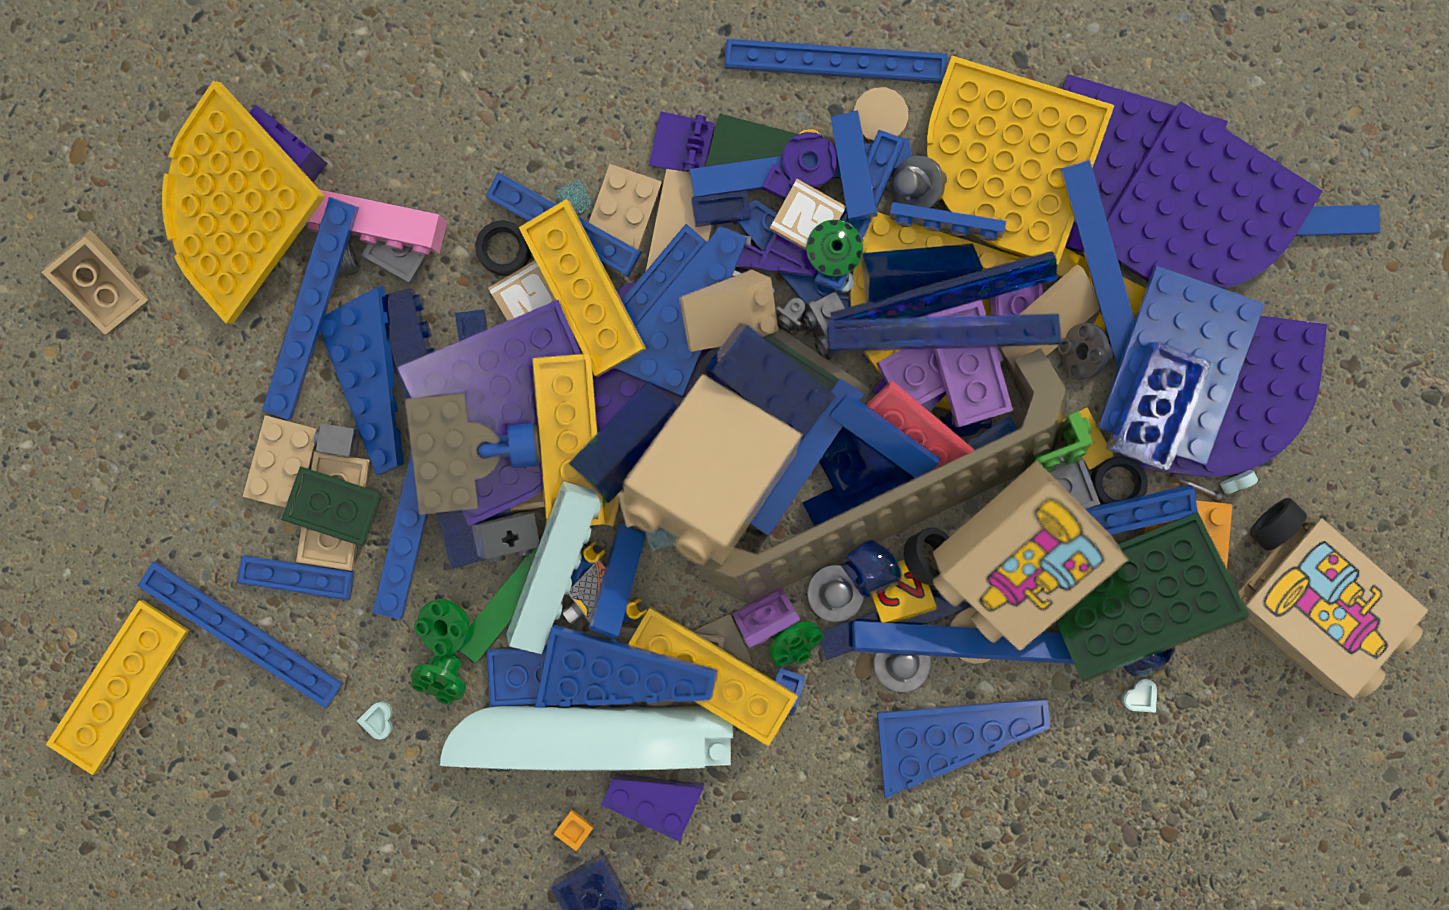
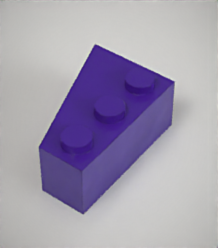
M255 105L249 112L313 182L328 163L259 106Z
M615 773L601 805L676 841H680L703 791L704 783Z

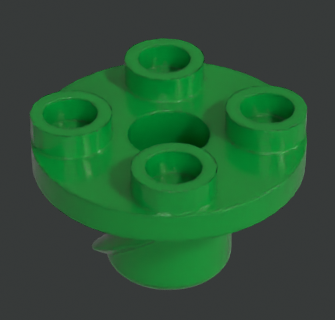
M436 599L422 607L418 620L414 624V629L428 649L436 656L444 657L452 655L464 647L468 639L470 618L463 609L459 608L452 601Z
M796 622L790 628L770 636L774 642L770 646L769 656L777 667L794 662L803 664L811 657L810 652L823 639L824 634L814 622Z
M454 654L444 657L434 655L428 665L420 664L413 668L410 675L412 679L410 686L418 692H427L436 696V700L442 704L451 705L453 701L462 699L466 692L465 684L458 678L461 676L459 673L461 667L460 659Z

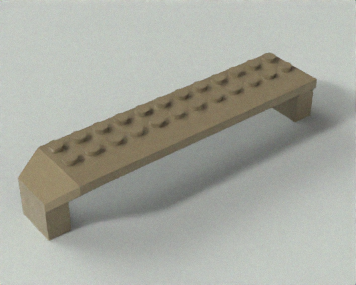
M1041 348L1015 360L1014 385L1029 408L1021 429L758 555L733 548L723 565L711 558H708L705 564H696L708 584L750 604L781 587H786L824 567L834 564L1020 475L1033 464L1035 459L1054 452L1064 415L1065 386Z

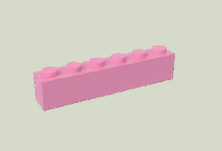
M320 190L326 197L305 224L308 230L318 233L328 199L333 197L359 207L351 235L360 237V241L376 245L377 241L386 242L387 247L397 250H403V246L410 247L417 254L429 256L430 252L440 254L447 220L435 213Z

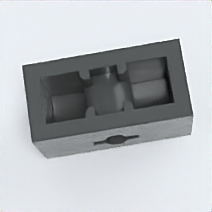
M523 512L472 525L478 557L488 559V563L505 560V555L515 553V556L531 554L532 548L538 547L540 543L534 513ZM507 533L511 534V538L507 539L506 543L502 542V538L506 537Z

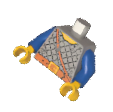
M592 542L585 548L579 567L573 569L570 577L572 584L568 594L574 602L562 611L570 624H574L583 616L589 622L592 619L606 569L605 562L600 559L605 554V551L602 550L599 554H596L593 551L595 542ZM629 596L622 624L647 613V610L640 612L636 607V604L642 601L640 598L633 601Z

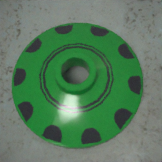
M827 220L812 230L807 240L806 251L810 263L817 271L827 276L838 277L850 273L857 267L863 255V243L858 231L849 223L841 220ZM832 242H839L841 250L835 251L832 248Z

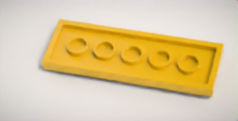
M565 199L519 227L552 294L559 301L570 329L583 354H591L592 371L595 376L599 377L646 350L640 335L569 200Z
M591 354L532 358L546 524L562 481L595 490L601 502L598 516L592 518L590 526L604 524Z
M139 600L46 745L91 775L97 774L190 630L146 601Z
M653 607L648 609L628 644L717 669L718 674L711 700L694 702L767 746L772 742L798 698L796 693Z

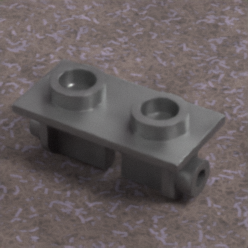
M793 298L784 309L778 306L776 308L777 324L787 332L794 330L797 333L801 325L798 321L801 319L805 309L804 302L799 298Z

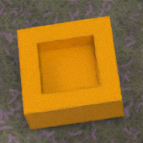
M571 809L554 835L577 851L594 828V825Z

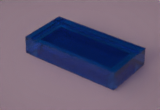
M747 191L691 197L695 227L751 220Z

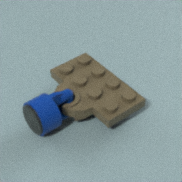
M465 392L405 399L419 514L478 508L476 479L485 477L493 471L501 457H510L512 468L538 466V463L541 462L537 425H534V423L508 425V434L497 436L490 426L482 422L469 421Z

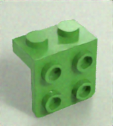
M1079 411L1068 415L1060 427L1068 446L1035 459L1033 464L1038 461L1050 473L1056 470L1055 466L1060 463L1066 462L1067 465H1071L1083 459L1082 456L1087 454V450L1093 442L1089 435L1092 433L1091 426L1086 417H1081Z

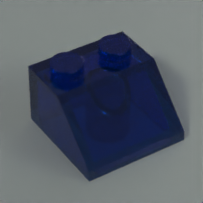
M845 427L838 432L819 461L840 502H845L881 484L897 468L894 462Z

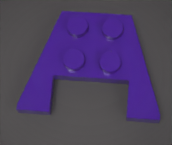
M773 164L762 190L785 200L795 182L793 180L790 181L782 173V170ZM773 233L764 252L745 243L736 267L814 277L817 271L810 263L806 250L776 233Z

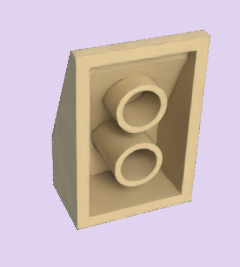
M91 230L48 263L42 271L105 335L148 301L147 296L112 251Z
M754 270L744 272L680 297L690 351L753 341L778 331L771 278Z

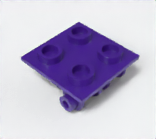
M660 111L649 166L689 172L690 169L705 167L715 123L706 121V117L702 115H695V118Z

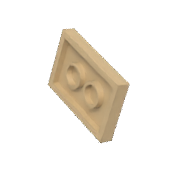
M609 164L589 223L639 250L660 193L662 182Z
M265 415L242 497L286 508L300 466L308 469L312 467L313 455L317 447L314 445V435L317 429Z

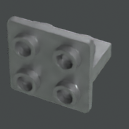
M836 291L816 302H809L803 311L804 317L801 318L803 325L809 333L813 332L816 337L815 346L822 357L826 356L827 360L830 361L838 354L862 342Z

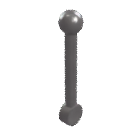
M1171 473L1169 476L1171 483H1181L1185 486L1191 485L1195 490L1213 497L1216 502H1222L1225 498L1222 492H1214L1183 479L1178 473Z

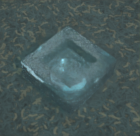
M581 179L556 190L560 201L569 200L576 214L593 206Z
M658 526L654 533L646 531L651 551L673 546L677 541L676 536Z

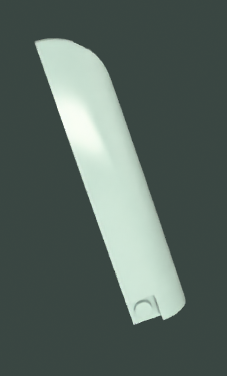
M536 705L496 706L484 708L466 716L448 735L440 759V766L495 769L648 770L705 768V766L731 765L733 727L731 723L703 706L560 707L549 705L541 708H535Z

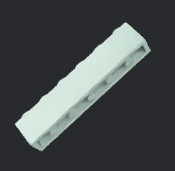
M562 481L506 633L509 646L542 654L545 645H548L551 627L554 620L560 618L562 612L561 601L564 594L567 595L571 588L572 579L570 577L573 569H577L580 565V550L583 543L586 544L590 538L591 527L589 526L592 518H596L600 511L601 502L595 490Z

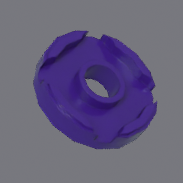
M804 132L795 135L786 144L781 155V167L784 175L790 181L793 180L795 182L796 179H799L816 189L824 186L832 178L837 168V153L833 144L823 138L822 135ZM805 154L813 155L817 161L816 166L806 167L802 163V156Z

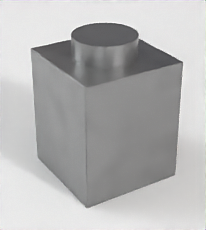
M321 423L320 429H317L314 435V445L317 446L316 451L356 458L360 432L358 429Z

